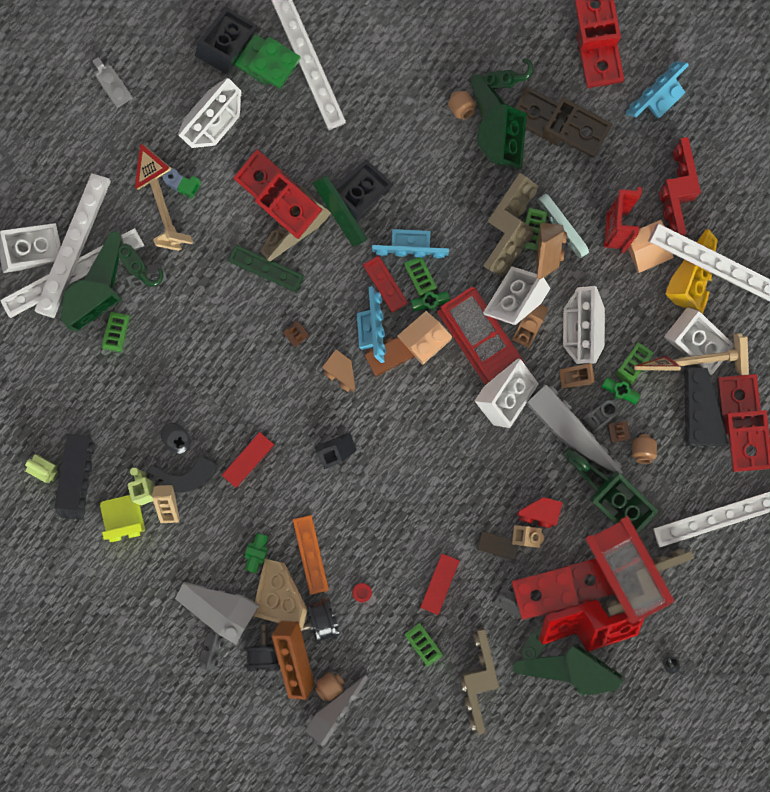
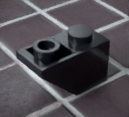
M350 432L314 447L324 469L343 462L357 450Z

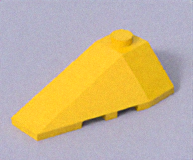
M706 229L696 243L716 252L718 240L709 229ZM684 259L672 276L665 294L675 305L685 309L689 307L703 314L709 298V291H706L707 280L711 281L712 274Z

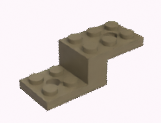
M519 173L488 220L490 224L505 234L483 266L501 277L508 273L512 263L521 255L522 248L531 240L535 230L519 220L518 217L524 213L526 205L536 195L539 186L521 173Z
M677 549L670 552L671 556L669 557L662 555L653 558L652 561L658 572L692 560L694 557L692 551ZM643 564L635 565V570L630 572L638 592L633 591L626 594L632 607L661 597ZM617 598L606 601L607 605L603 606L606 614L610 616L624 611Z
M483 627L475 629L476 634H473L475 645L477 647L480 646L481 653H478L481 667L484 666V668L463 672V677L459 678L463 692L466 691L468 696L464 697L466 708L472 712V716L469 717L472 731L476 730L478 735L486 732L476 694L499 688L486 631Z

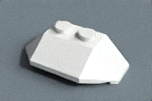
M229 78L224 79L209 89L184 118L178 135L191 148L216 145L240 117L241 90Z
M596 286L577 287L563 311V347L576 364L596 363L604 348L605 308Z

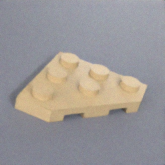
M265 559L255 603L259 604V607L254 617L277 623L280 621L299 622L300 629H303L307 608L285 563Z

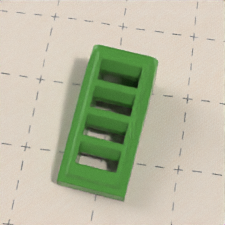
M529 208L525 223L527 225L529 223L536 225L545 223L547 212ZM531 216L540 217L541 220L532 219ZM532 227L535 229L534 232L538 233V236L533 235L531 238L536 240V244L527 242L523 248L537 251L540 227Z
M417 257L404 263L419 298L425 296L427 292L437 290L423 258ZM420 262L421 266L411 270L410 266ZM419 270H424L423 273L418 274L416 276H414L413 274ZM424 276L427 277V279L417 282V279ZM429 282V286L423 289L420 288L421 285Z
M110 313L101 348L120 353L123 352L130 315ZM114 318L124 320L123 323H118V322H113V321H114ZM112 326L122 327V329L115 330L112 329ZM111 333L120 334V337H113ZM109 340L118 341V344H110Z
M638 342L615 375L631 386L642 371H635L627 365L628 363L633 367L638 365L631 358L634 357L641 363L649 361L654 353ZM638 350L640 353L646 356V358H642L635 352Z
M420 623L404 634L427 667L443 656ZM420 630L422 634L413 640L411 636ZM423 637L427 639L419 646L416 645V643ZM430 643L431 647L422 653L421 649ZM435 650L436 653L433 654L431 657H429L428 659L425 657L431 651Z

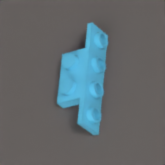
M680 61L672 63L669 69L659 76L656 82L650 88H647L638 100L630 104L625 114L637 117L648 106L656 118H660L686 93L676 78L689 66L688 63Z
M393 229L392 246L372 245V251L376 252V255L379 256L395 253V256L399 257L414 254V257L419 258L426 257V255H433V258H445L449 254V249L430 248V231Z
M371 286L369 287L370 310L357 313L359 348L361 350L373 348L374 356L383 363L385 362L386 348L383 344L385 332L381 322L383 320V313L380 309L382 297Z

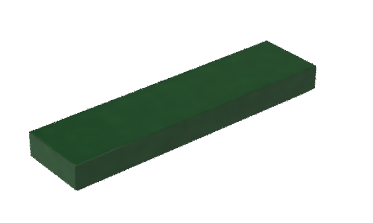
M326 175L313 181V186L352 247L368 240L329 177Z
M235 244L228 259L229 263L297 293L304 278L303 274L272 260L268 261L265 257Z

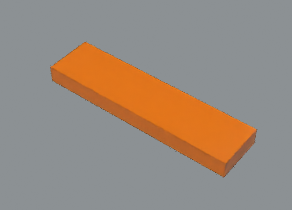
M312 515L293 519L309 593L312 595L329 591Z

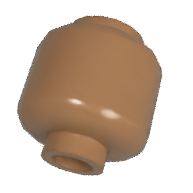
M456 91L450 96L448 107L456 118L465 120L474 114L476 103L468 92Z
M641 434L632 441V457L637 463L649 464L657 457V441L648 434Z
M328 672L317 680L315 690L323 701L331 702L344 692L342 685L345 682L339 674L334 675L332 672Z

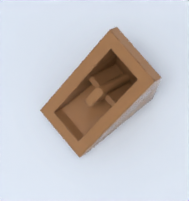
M592 363L559 370L562 388L588 386L594 383Z

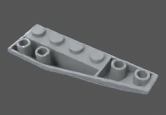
M545 385L526 403L553 434L579 455L611 473L618 471L620 474L623 473L621 464L616 459L612 460L608 455V450L595 440V436L570 411L572 407L565 400L561 401L557 397L558 392L552 386L548 387Z

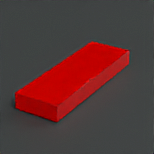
M379 255L362 265L391 313L408 304V301Z
M259 432L222 476L237 488L272 449L274 444Z
M441 554L420 608L439 615L459 560Z

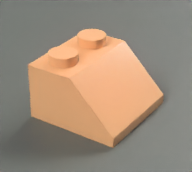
M662 220L639 229V235L628 247L638 273L674 258L672 253L648 242L655 225L660 224L664 226Z
M427 311L397 336L422 365L452 340L449 332Z

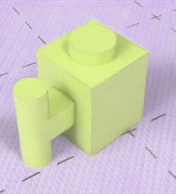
M35 454L32 460L28 459L26 462L27 469L25 471L45 483L54 481L59 473L57 471L59 466L40 455Z
M132 468L130 473L134 476L135 481L127 484L131 501L139 505L152 502V493L155 487L154 481L146 478V472Z

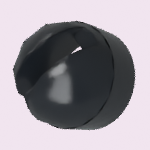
M668 657L663 662L664 668L669 674H674L680 669V663L676 657Z

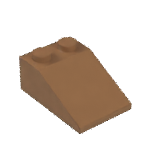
M540 223L536 253L537 279H542L559 268L560 261L564 260V250L561 249L562 243H566L567 232H564L563 225Z

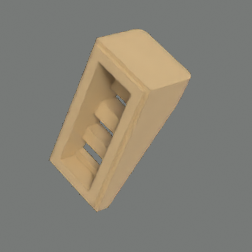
M155 486L152 499L160 523L179 522L180 518L173 486Z

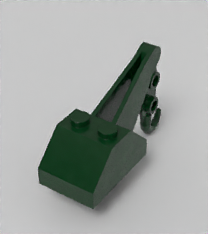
M525 58L522 59V62L528 65L525 73L519 74L512 70L490 72L486 77L476 74L471 79V85L483 120L478 129L477 145L492 163L511 170H522L527 113L505 104L495 89L510 88L531 76L533 64L529 59Z
M113 231L108 235L85 279L74 281L68 286L69 289L64 293L60 319L67 328L77 333L122 300L114 289L119 259L130 274L150 287L157 286L162 282L164 277L162 269L158 268L159 277L156 280H151L147 276L144 262L133 247L129 244H124L122 235Z
M569 447L562 453L596 490L589 499L614 524L621 522V519L628 516L638 534L659 512L618 471H615L608 478ZM582 470H590L605 483L598 489Z
M542 626L533 631L521 650L522 659L513 665L514 672L519 675L570 682L575 686L574 690L583 696L584 694L594 695L616 691L626 679V677L578 644L573 645L565 655L538 658L546 644L542 645L539 640Z

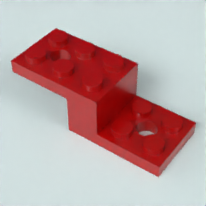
M574 0L579 24L577 41L586 89L624 82L618 49L621 34L614 0H595L600 4V7L597 9L590 6V2L594 0ZM604 62L607 65V69L601 71L598 69L597 64Z
M688 137L681 138L672 151L673 160L677 161L678 164L676 169L678 178L666 180L660 191H658L659 200L663 202L665 208L662 210L664 220L668 222L669 227L667 228L684 237L687 233L680 204L694 201L701 193Z
M256 149L233 178L256 198L255 202L297 239L302 236L323 210L299 189L300 186L258 149ZM262 171L264 179L258 182L255 175L257 172ZM295 206L300 208V214L297 217H293L291 214V210Z
M757 374L718 377L717 384L721 418L726 435L729 436L732 472L770 469L767 410L761 411ZM736 390L743 392L744 397L742 400H737L734 397ZM749 445L753 446L756 450L755 455L752 457L746 453V448Z
M596 558L511 581L521 620L566 609L570 606H577L585 601L614 594ZM589 574L595 578V582L591 586L586 585L584 582V578ZM533 590H539L541 593V598L538 601H533L530 598Z
M598 600L585 601L581 605L570 606L562 611L549 613L545 617L539 640L543 645L577 634L587 652L637 636L644 619L632 624L626 612L608 617ZM640 607V608H637V609H635V608H633V609H634L635 613H637V612L643 610L644 608H643V607Z

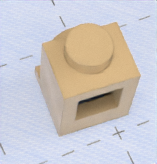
M514 525L512 545L540 548V544L544 541L541 528Z

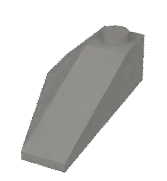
M188 582L182 584L175 598L216 633L234 644H237L242 638L259 607V604L243 595L228 594L222 590L215 591L207 589L205 586Z
M363 675L344 690L341 695L321 708L315 716L311 714L305 722V725H307L305 731L323 747L338 726L340 719L349 709L351 702L354 701L367 681L368 675Z

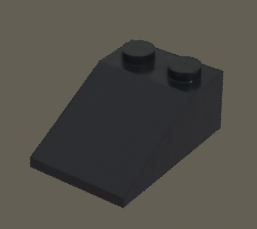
M225 7L198 41L195 56L227 75L244 51L258 26Z
M366 159L334 187L358 222L391 189L393 184Z

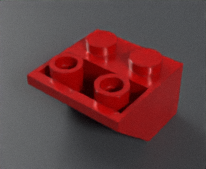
M543 497L517 511L515 516H519L520 521L527 523L537 521L538 526L551 528V526L557 525L563 502Z

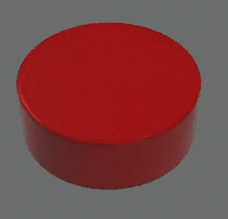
M359 583L353 588V597L356 601L366 602L371 598L372 590L368 584Z

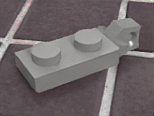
M99 57L94 59L93 63L98 69L94 72L96 78L115 106L119 108L133 99L109 63L104 66Z

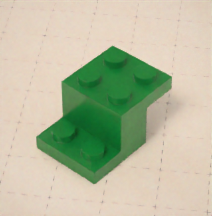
M255 34L236 61L235 67L265 86L270 83L281 89L300 61L301 56L271 37L264 40Z

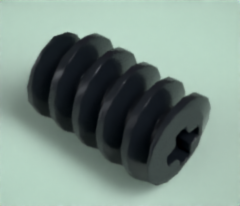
M169 423L162 428L161 439L171 452L180 454L189 449L191 445L190 436L180 425Z

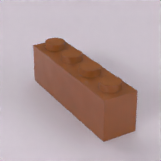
M391 337L383 342L386 348L385 362L383 363L374 356L373 348L367 350V354L364 356L375 377L415 357L399 338L394 339V337Z
M280 621L272 634V639L288 698L307 700L315 683L299 622Z

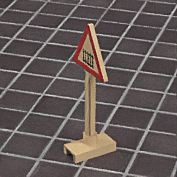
M141 144L135 189L139 190L147 184H151L165 227L164 233L153 239L155 246L179 251L181 250V243L191 244L193 241L190 235L176 232L158 182V178L169 172L171 167L148 147Z
M742 333L733 334L734 349L727 350L726 352L682 357L676 360L663 356L635 365L634 370H681V366L728 360L735 362V371L737 373L748 375V337H742Z

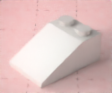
M56 223L0 231V261L3 273L54 263L61 248Z
M511 267L483 314L516 325L542 303L550 287L544 278L537 279V274Z
M689 307L685 309L664 336L665 339L687 357L726 352L734 348V344L702 313ZM723 361L697 365L701 368H708L709 374L712 375Z
M517 359L483 387L475 402L494 426L510 428L535 391L538 382L522 360Z

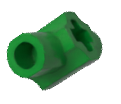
M448 291L438 294L427 292L424 297L411 300L413 312L424 309L434 311L436 306L446 304L450 301ZM429 297H431L432 300L436 301L433 302L432 306H430L429 303H426Z
M609 377L605 378L601 388L613 393V398L617 400L624 399L634 405L637 404L641 396L640 393L630 389L628 383L624 381L618 383ZM622 386L625 393L619 395L617 388Z
M256 533L253 543L249 542L244 557L248 559L244 570L257 573L259 564L264 563L268 548L265 546L268 536Z

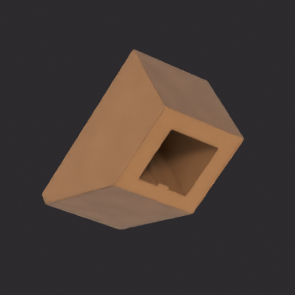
M540 304L524 317L512 340L529 348L549 308Z
M335 350L322 367L325 371L324 375L332 381L334 378L340 382L339 386L346 392L349 390L354 392L356 388L352 361L338 350Z

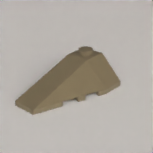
M302 185L299 189L323 210L299 239L294 237L279 223L277 231L271 232L261 249L262 254L268 261L273 260L319 228L331 214L328 208ZM298 206L293 207L291 210L293 217H297L300 214Z

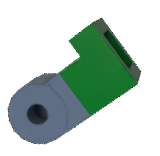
M173 168L162 175L167 186L193 199L201 184L200 180L193 175L189 180L179 175Z

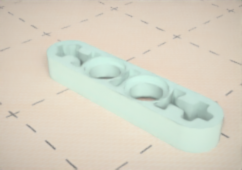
M547 194L538 198V205L543 211L547 212V217L552 224L563 225L564 232H567L566 242L579 258L588 254V247L553 200Z

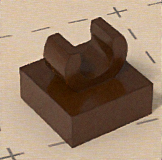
M298 321L283 332L294 347H297L310 336Z
M628 421L608 424L611 443L631 440Z

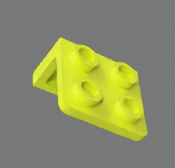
M130 495L100 503L105 531L102 532L104 540H110V543L120 541L122 536L128 535L129 538L141 536L140 532L146 531L141 507L139 504L131 501Z

